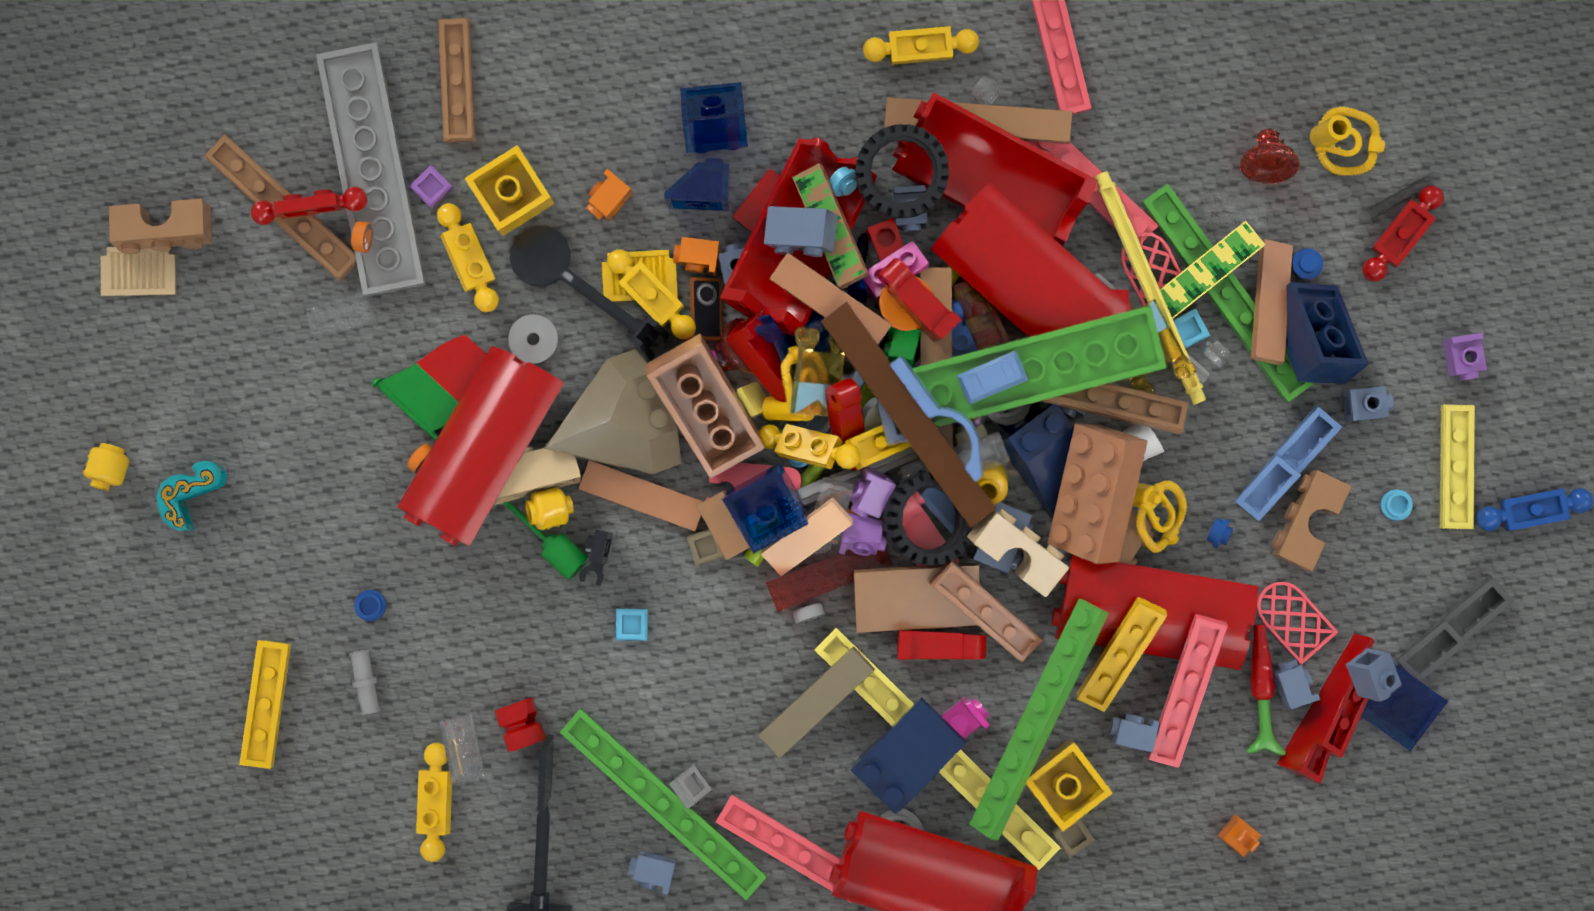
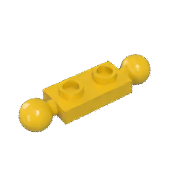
M951 26L889 32V42L885 43L878 37L868 39L864 43L863 54L871 62H879L886 55H891V65L952 60L954 57L953 49H957L964 54L974 52L978 48L979 37L971 29H963L956 36H951Z
M452 203L443 204L437 211V220L443 227L448 228L449 231L443 232L440 237L464 292L475 289L474 303L480 311L491 312L498 306L499 297L493 289L487 287V284L494 282L495 277L471 223L460 226L459 223L462 218L460 209Z
M622 249L614 250L609 254L607 259L609 269L616 274L624 275L618 283L662 327L670 322L671 331L678 339L685 340L694 335L696 330L695 321L688 315H680L678 313L684 305L641 261L633 267L630 254Z
M771 424L765 425L759 430L765 449L775 448L774 452L779 457L827 469H832L835 460L840 467L851 469L858 465L861 458L860 451L855 445H842L843 441L835 435L789 424L785 425L782 433L778 427Z
M438 742L431 743L424 751V760L429 765V770H419L416 834H427V839L420 846V854L428 862H437L444 856L445 845L439 837L440 835H449L451 830L453 771L442 770V766L448 761L449 751L445 745Z

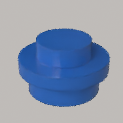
M1302 249L1292 258V270L1301 279H1313L1321 273L1323 259L1314 249Z
M1218 518L1215 520L1207 538V541L1213 543V547L1218 549L1220 544L1226 545L1233 531V528L1229 527L1230 520L1226 518L1224 521Z
M375 590L363 591L355 600L356 614L365 621H375L381 618L386 611L384 596Z

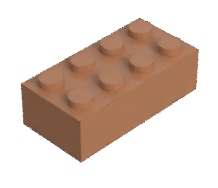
M701 333L646 364L648 379L710 479L765 449L758 428Z
M1097 423L1075 424L1047 542L1048 545L1050 544L1053 547L1096 564L1119 562L1148 440Z

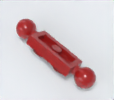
M1430 185L1423 188L1419 194V204L1412 199L1409 200L1375 242L1371 250L1378 256L1366 260L1362 267L1363 276L1367 280L1378 282L1384 279L1388 271V263L1394 268L1398 267L1436 218L1429 213V210L1439 208L1444 202V193L1439 187Z
M350 187L343 195L333 193L330 189L314 191V196L302 197L301 194H289L283 196L282 201L273 202L274 205L265 200L256 202L251 208V217L259 225H268L274 221L275 217L283 219L341 211L345 210L344 207L350 211L357 212L366 207L368 197L366 192L360 187Z

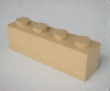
M527 447L494 505L531 496L534 491L554 487L562 488L581 483V475L574 454L552 451L544 448L534 450L533 447Z

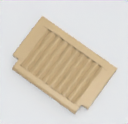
M107 247V256H101V296L176 295V255L170 254V250L159 252L152 249H141L137 254H124L116 247Z

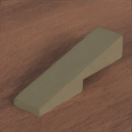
M853 646L816 679L806 691L774 718L758 736L780 759L862 683L875 668Z

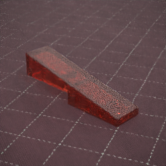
M886 546L884 551L878 550L876 555L870 554L868 556L858 555L853 550H847L845 555L839 553L766 582L775 608L779 612L854 582L853 570L889 568L893 564Z

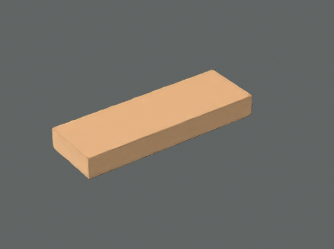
M831 498L803 520L805 524H802V521H800L799 527L795 528L793 526L790 532L786 531L784 535L778 537L762 549L761 555L780 576H783L853 524V519L834 498Z

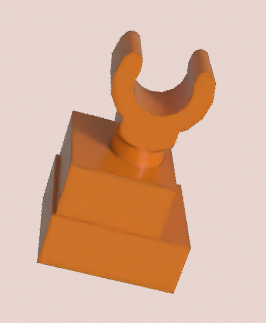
M1236 814L1218 834L1219 838L1242 857H1245L1249 851L1254 852L1259 846L1260 842L1258 840L1262 836Z

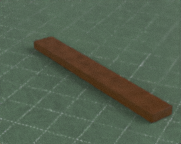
M848 302L821 320L970 528L997 509L980 484L973 480L965 469L966 465L931 417H927L892 369L890 360Z

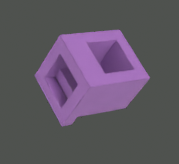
M1483 332L1443 340L1449 377L1459 375L1460 381L1480 378L1479 372L1487 370L1482 339H1484ZM1466 352H1470L1471 363L1465 359Z
M866 466L859 469L863 476L861 480H856L851 489V501L853 502L851 510L865 518L869 514L879 518L896 485L888 475Z
M848 513L853 519V524L842 532L839 553L845 555L846 549L853 550L855 554L868 556L870 554L876 555L878 550L884 551L887 542L885 539L887 533L882 532L884 520L865 518Z

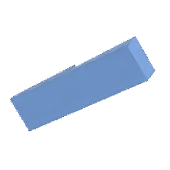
M1316 404L1236 498L1235 502L1260 521L1301 476L1300 473L1337 434L1342 426Z

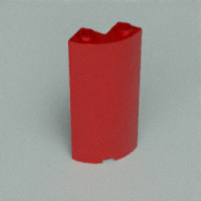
M934 92L927 103L921 100L913 115V118L917 119L915 126L927 130L928 133L937 138V141L943 146L949 162L948 183L941 197L965 208L990 182L1063 247L1076 218L1088 204L1098 180ZM903 140L900 141L892 155L897 159L892 171L919 185H925V188L928 189L933 175L929 156L917 144Z
M820 138L798 139L720 296L721 300L749 318L760 313L766 321L765 326L800 337L813 309L769 280L786 255L774 253V248L764 244L768 206L805 208L792 177L820 163L823 165L830 180L834 172L841 167L856 170L858 157H852V159L839 158L829 149V144ZM871 170L872 180L874 183L877 176ZM858 186L847 196H836L850 231L865 203ZM793 250V257L828 280L831 269L824 252H822V257L803 255V251Z
M990 182L966 205L965 210L955 221L951 222L931 248L936 255L1028 337L1128 312L1131 308Z
M491 346L399 502L397 508L406 512L403 518L418 527L425 523L442 532L439 538L455 547L459 542L470 546L564 382L538 366L520 360L516 355Z
M1071 555L1067 565L1069 569L1059 581L1060 584H1064L1063 599L1059 608L1054 607L1051 626L1056 627L1055 639L1060 638L1078 599L1081 598L1109 613L1094 643L1095 646L1106 647L1136 599L1140 597L1165 609L1167 612L1166 619L1143 654L1180 660L1194 616L1198 614L1224 621L1228 626L1214 666L1236 670L1241 669L1250 645L1248 637L1251 625H1254L1258 586L1121 562L1096 564L1076 555Z
M859 811L855 821H848L844 832L846 843L840 862L833 865L829 881L834 883L831 896L879 911H1023L1035 894L1037 867Z

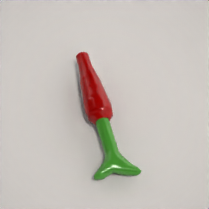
M1254 624L1250 687L1252 696L1258 700L1260 732L1246 752L1256 753L1266 749L1278 755H1285L1286 751L1279 746L1272 733L1270 699L1275 695L1276 684L1266 638L1265 624Z

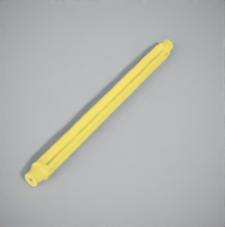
M1108 171L1095 176V179L1098 180V192L1101 193L1109 214L1113 219L1148 304L1150 305L1152 300L1155 301L1156 299L1170 326L1162 331L1161 334L1174 360L1176 369L1185 387L1186 395L1189 394L1193 405L1206 400L1202 391L1203 385L1200 384L1137 235L1127 216L1115 187L1116 183L1112 182Z

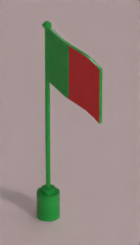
M466 335L456 337L440 345L411 367L384 380L374 378L372 380V387L380 389L436 441L438 435L435 431L445 426L487 354ZM510 501L503 503L544 541L541 545V548L544 550L541 556L565 579L570 581L589 561V557L563 533H560L558 536L552 533L548 537L541 530L537 529L535 525H530L527 517Z

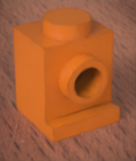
M606 169L603 173L606 180L604 182H597L590 190L589 196L591 198L588 200L589 204L585 209L598 220L604 217L610 222L632 196L633 192L629 186Z
M682 237L681 245L675 244L673 263L685 266V271L692 273H703L704 269H709V274L716 276L720 249L719 241Z

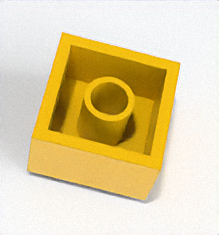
M518 145L464 178L502 236H505L555 204Z
M1070 739L1038 762L1026 782V786L1062 832L1113 793L1081 750Z

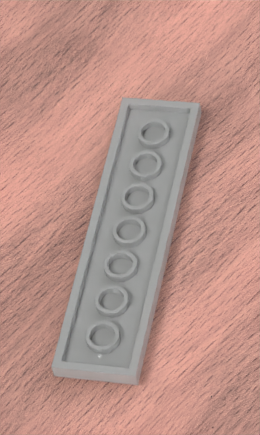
M375 42L316 54L343 194L350 187H360L366 192L368 197L367 205L361 211L354 212L346 208L351 235L353 227L358 221L371 222L373 225V241L369 252H355L363 296L367 297L426 285L379 45Z

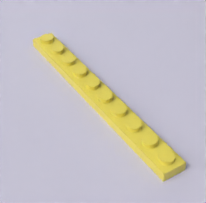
M835 628L814 650L832 666L854 646L875 668L854 690L892 726L914 703ZM961 749L939 771L977 809L991 779ZM1017 804L1015 805L1002 835L1040 870L1061 847Z

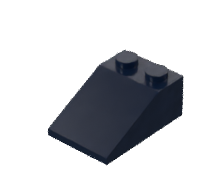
M1290 282L1286 286L1288 357L1298 382L1346 384L1368 366L1369 363L1338 286Z
M1055 404L1041 409L997 443L1051 518L1054 517L1074 430L1073 425L1063 411Z
M921 697L859 756L851 771L896 815L936 776L967 741Z

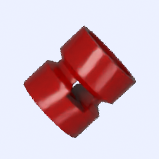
M533 697L494 710L499 727L505 728L506 732L502 737L508 752L522 749L546 739L542 723L535 720L538 711Z

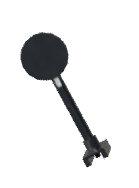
M534 226L524 230L515 239L510 251V263L513 272L521 281L531 286L545 287L556 283L558 280H563L628 329L627 332L632 336L630 341L651 360L655 354L649 348L655 343L657 337L660 335L666 340L670 337V334L649 315L645 321L640 318H633L570 271L568 267L570 265L571 250L568 241L559 231L549 226Z

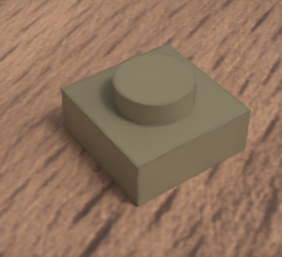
M983 424L976 426L980 440L988 436ZM964 426L954 429L956 433L952 436L954 450L960 449L967 444H972L970 435Z

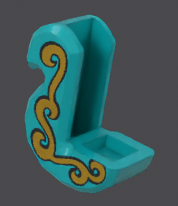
M200 461L192 466L195 476L177 474L169 476L160 484L156 495L158 512L162 520L169 527L177 531L195 530L185 501L224 487L227 480V472L221 464L212 461Z

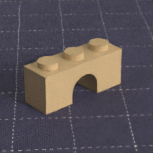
M1003 508L999 512L993 511L979 521L967 535L972 543L996 561H999L1005 552L1012 548L1023 549V560L1015 573L1043 596L1047 597L1069 569L1062 561L1065 555L1050 544L1047 548L1040 545L1038 541L1041 537L1028 527H1025L1023 531L1016 527L1014 523L1017 519Z

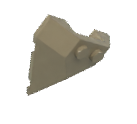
M636 349L608 358L604 362L594 379L544 447V449L574 454L576 457L621 468L627 467L639 470L650 475L681 464L677 426L646 375L647 362Z

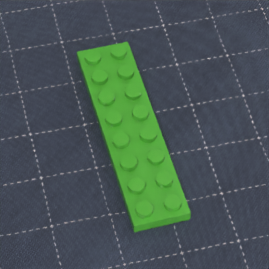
M1151 306L912 369L940 407H950L958 410L971 419L1167 367ZM1016 350L1028 380L969 405L957 375ZM940 415L931 417L938 427L958 422L952 417Z

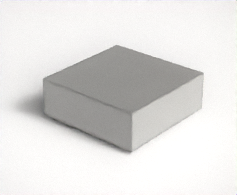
M694 764L669 783L687 809L712 790Z

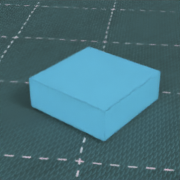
M1196 308L1173 320L1185 348L1210 336Z
M616 609V640L647 641L648 609Z

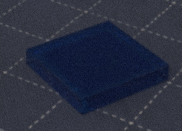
M1394 663L1402 685L1392 692L1389 698L1381 702L1369 699L1361 716L1411 751L1448 701Z

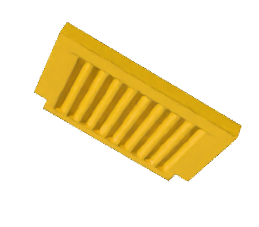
M669 250L628 252L632 258L633 267L641 261L678 298L676 263H673V258H670ZM602 262L603 295L612 302L636 301L618 283L624 275L612 272L607 262Z

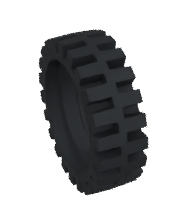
M895 124L879 130L865 142L856 162V182L864 200L877 212L893 218H911L928 211L939 201L948 183L949 162L943 146L927 130L910 124ZM904 140L915 143L926 151L932 163L933 175L930 186L922 196L914 201L900 203L891 201L879 193L872 180L871 168L874 157L882 147L891 142Z
M931 472L916 473L907 476L908 478L901 479L897 482L898 486L895 487L886 503V510H883L881 513V518H885V523H882V530L887 531L885 536L887 543L893 545L891 547L895 553L901 554L900 557L916 564L941 565L957 559L956 555H962L966 551L964 546L971 544L972 541L967 535L974 526L970 528L953 504L956 515L955 528L951 537L942 546L932 550L922 549L914 545L906 536L902 524L903 509L907 500L916 491L924 488H936L942 492L944 490Z

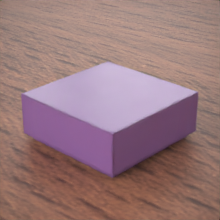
M432 165L409 186L431 209L454 188Z

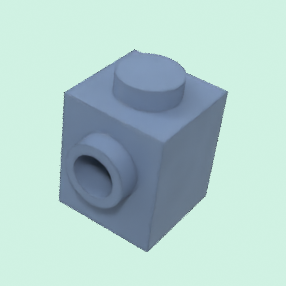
M1367 648L1346 664L1359 697L1381 702L1389 698L1391 693L1402 685L1391 654L1388 652Z

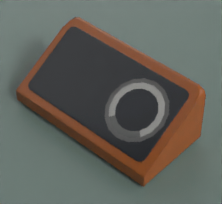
M690 278V316L696 324L695 333L691 338L701 333L705 341H723L722 300L720 299L722 279Z

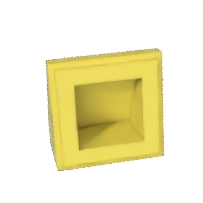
M753 382L737 389L736 393L751 418L753 417L754 419L763 413L762 406L766 395L758 382Z

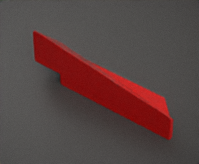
M1358 634L1352 636L1318 693L1320 700L1312 703L1285 748L1286 754L1281 755L1277 764L1321 784L1330 754L1338 758L1343 757L1369 700L1357 695L1346 664L1365 649L1372 648V645L1375 644L1372 637Z

